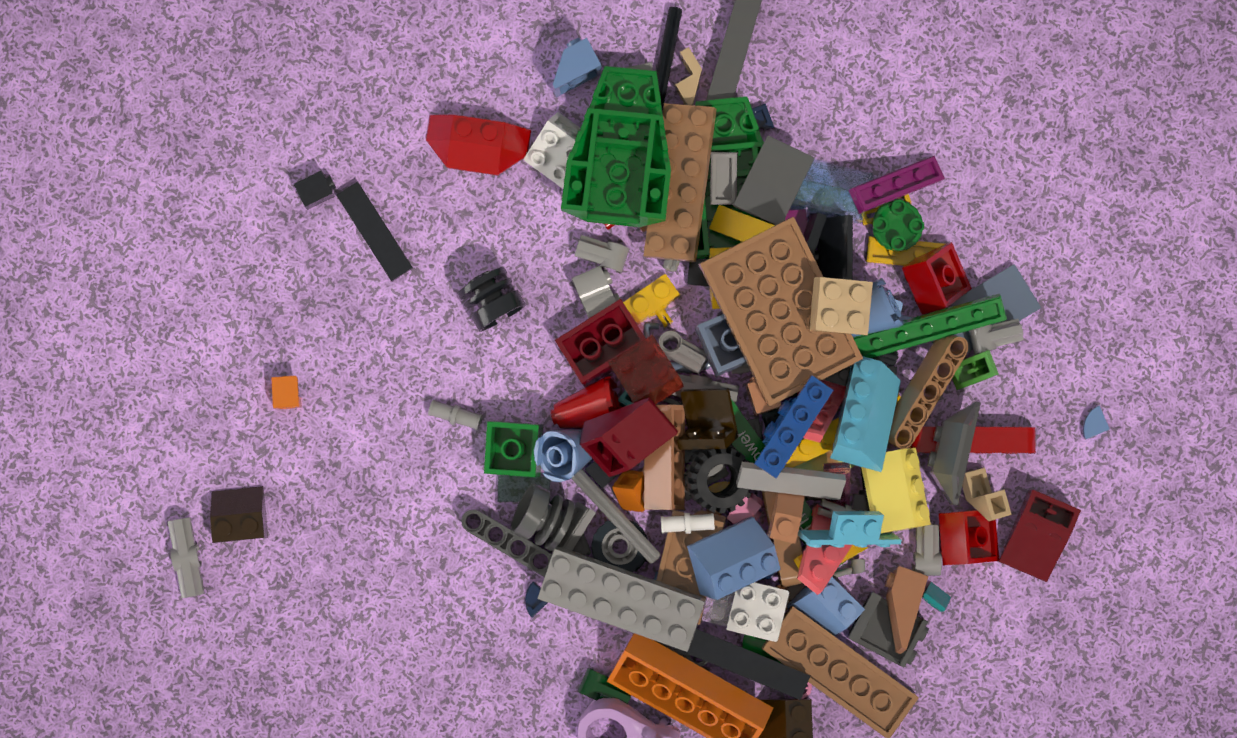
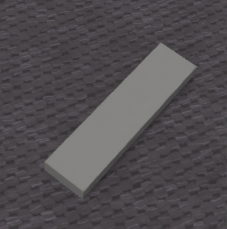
M742 462L736 482L737 488L840 500L846 476L845 474L784 467L777 479H775L754 463Z

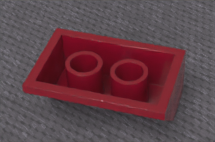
M621 299L555 339L558 347L584 387L595 383L651 347Z

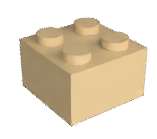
M814 277L809 330L868 335L873 282Z

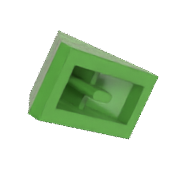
M990 350L961 362L952 377L956 390L999 374Z

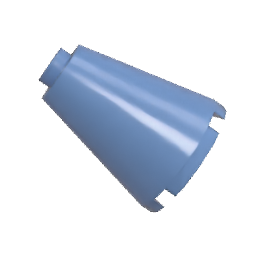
M883 278L874 281L872 285L868 334L904 325V321L897 319L902 315L890 290L885 292L882 286L886 284ZM851 334L852 337L861 336L857 334Z
M550 430L538 438L535 443L534 457L537 466H541L544 471L542 474L553 482L567 481L592 459L580 446L583 430Z

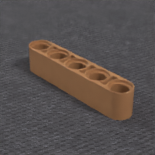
M951 335L934 341L896 404L888 440L889 444L901 449H907L913 444L968 352V343L965 338Z
M762 491L769 527L777 492ZM797 535L796 544L771 538L772 543L775 545L781 569L777 571L781 588L802 584L797 579L799 569L794 562L795 558L803 554L800 537Z

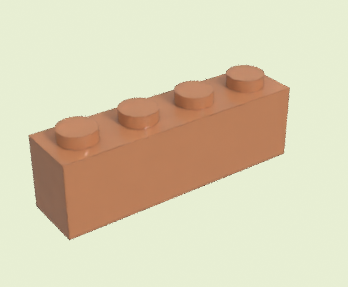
M656 405L678 430V434L644 459V510H685V450H679L677 440L685 433L683 405Z

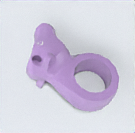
M602 698L592 702L584 710L578 722V738H595L590 724L600 718H610L619 722L624 727L627 738H680V730L675 725H667L668 719L662 717L658 724H654L630 705L615 698Z

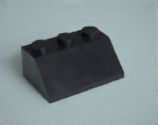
M853 215L826 218L818 241V250H815L813 255L825 278L853 280Z

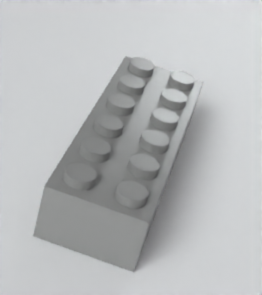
M558 546L552 554L537 599L688 652L707 598Z

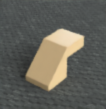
M688 47L680 52L679 57L691 76L675 84V90L684 105H693L702 68Z
M985 468L965 473L962 485L965 498L988 521L1012 515L1005 490L991 491Z

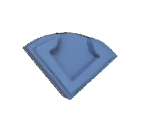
M1100 406L1092 409L1084 421L1083 436L1085 440L1110 430Z

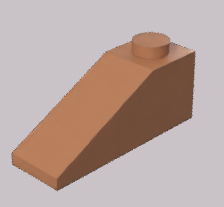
M898 566L893 572H889L885 581V587H888L886 599L895 650L899 654L907 650L928 579L927 575Z

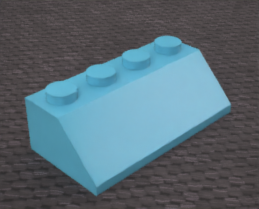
M863 357L862 360L852 364L830 456L831 459L881 472L883 468L901 380L882 361Z

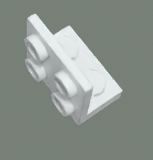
M557 112L546 122L524 157V161L563 188L567 158L572 151L580 127Z
M755 582L735 591L726 630L777 642L789 591Z

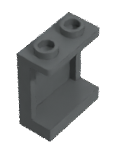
M870 591L862 606L865 610L855 620L846 638L903 668L906 664L911 665L917 654L914 648L918 640L922 642L929 631V628L926 627L928 621L916 616L907 650L902 654L896 653L887 600Z

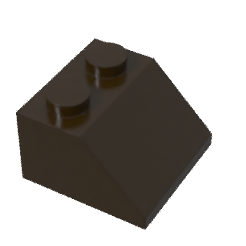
M264 486L212 491L210 508L212 543L268 538Z
M759 699L773 707L772 713L759 738H813L812 699Z

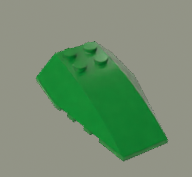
M605 66L594 91L591 104L584 116L580 131H578L572 151L567 158L561 211L586 222L643 227L666 221L671 166L657 72Z
M746 96L696 101L695 106L715 107L717 109L711 152H737L738 196L764 144L749 99ZM711 155L697 258L709 259L710 248H730L741 243L739 240L709 229L719 206L711 204ZM721 205L729 209L735 210L737 212L743 213L745 215L751 216L753 218L759 219L747 212H744L734 207L733 205Z

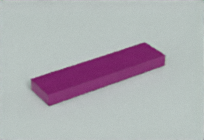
M932 156L853 187L848 191L858 213L861 214L944 180L945 177L935 156Z

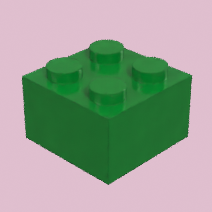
M487 421L484 474L539 477L541 475V466H537L535 462L534 448L538 438L543 435L544 424Z

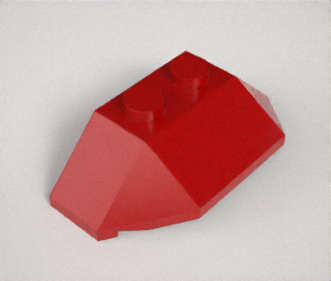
M430 115L426 141L448 169L499 176L524 159L529 149L531 130L506 122L467 116Z

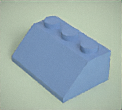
M754 517L744 519L687 546L700 595L715 600L781 570L775 545Z

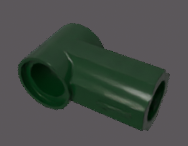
M589 667L577 692L596 701L602 698H615L628 704L631 698L630 694L607 682L609 678L607 675L600 674Z

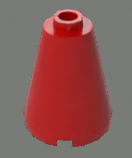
M612 376L604 377L555 403L554 409L551 410V418L554 425L558 424L561 429L583 428L585 421L622 408L618 402V395L614 391V388H618Z

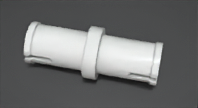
M684 513V516H661L662 533L685 531L686 534H691V531L715 530L714 513L703 515Z

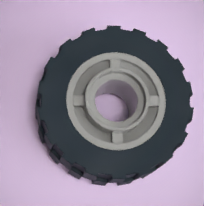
M609 520L599 526L591 543L594 559L631 572L640 569L646 558ZM629 520L648 540L642 527L636 522ZM615 541H625L628 545L627 551L623 554L615 553L612 548Z

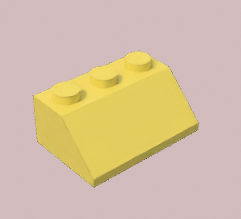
M916 448L886 452L881 472L861 467L870 511H879L884 515L880 534L931 525L930 512L927 507Z

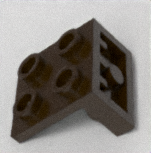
M728 388L684 389L680 393L688 429L677 440L679 450L726 449L739 437Z

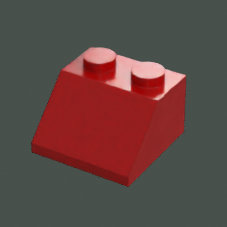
M952 242L925 253L902 267L905 279L911 288L915 302L922 315L947 308L972 289Z
M979 511L939 513L943 566L999 561L996 519L988 521Z

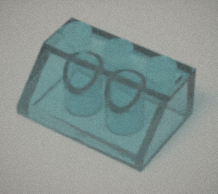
M814 160L791 208L806 209V211L812 213L819 212L829 217L853 215V222L861 224L864 212L858 213L848 190L871 181L873 174Z

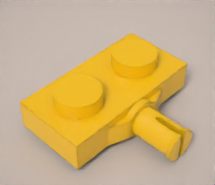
M664 274L623 303L637 325L647 318L657 316L664 328H666L668 323L671 325L674 321L665 309L669 303L680 297V294L667 275Z

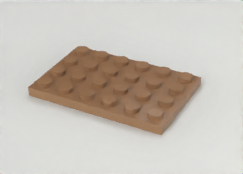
M794 217L699 263L702 273L768 406H772L801 391L811 375L821 381L863 359L851 334L809 330L814 277H823Z

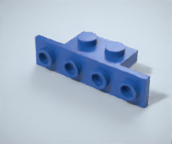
M811 375L797 398H791L789 401L785 400L778 409L780 415L776 422H771L765 429L763 435L766 437L763 443L766 446L754 464L777 479L832 394L833 389Z

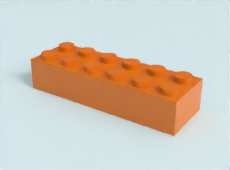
M635 633L626 645L607 680L610 684L706 738H758L764 730L773 710V707L671 649Z

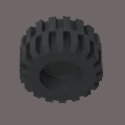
M731 447L726 449H698L699 454L697 456L693 454L690 457L693 461L685 466V469L688 470V474H684V480L687 481L685 488L686 491L690 492L689 496L697 504L712 512L726 513V510L732 512L736 510V505L743 506L745 504L743 499L745 497L750 498L752 493L748 492L749 489L737 488L736 481L741 463H750V461L746 460L742 453ZM717 465H728L731 471L729 485L720 492L712 493L707 486L709 472Z

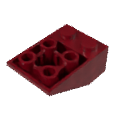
M646 398L585 421L580 446L611 477L631 470L677 435L678 430L650 398Z
M1028 490L998 562L1047 582L1072 534L1081 510L1036 490Z

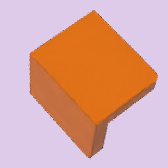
M271 377L273 409L302 408V400L299 397L298 377Z
M632 470L622 472L612 486L621 509L644 512L643 472Z

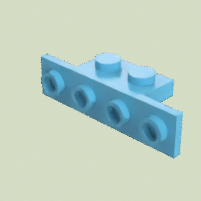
M833 511L830 530L798 531V536L806 542V545L814 548H820L822 545H831L842 548L845 545H854L862 548L867 547V545L890 547V544H901L902 541L892 532L880 534L884 515L879 511Z

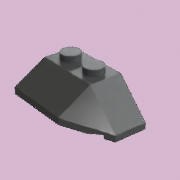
M981 402L971 403L942 421L941 426H936L933 441H937L935 452L931 451L929 454L927 466L931 467L930 474L951 505H958Z

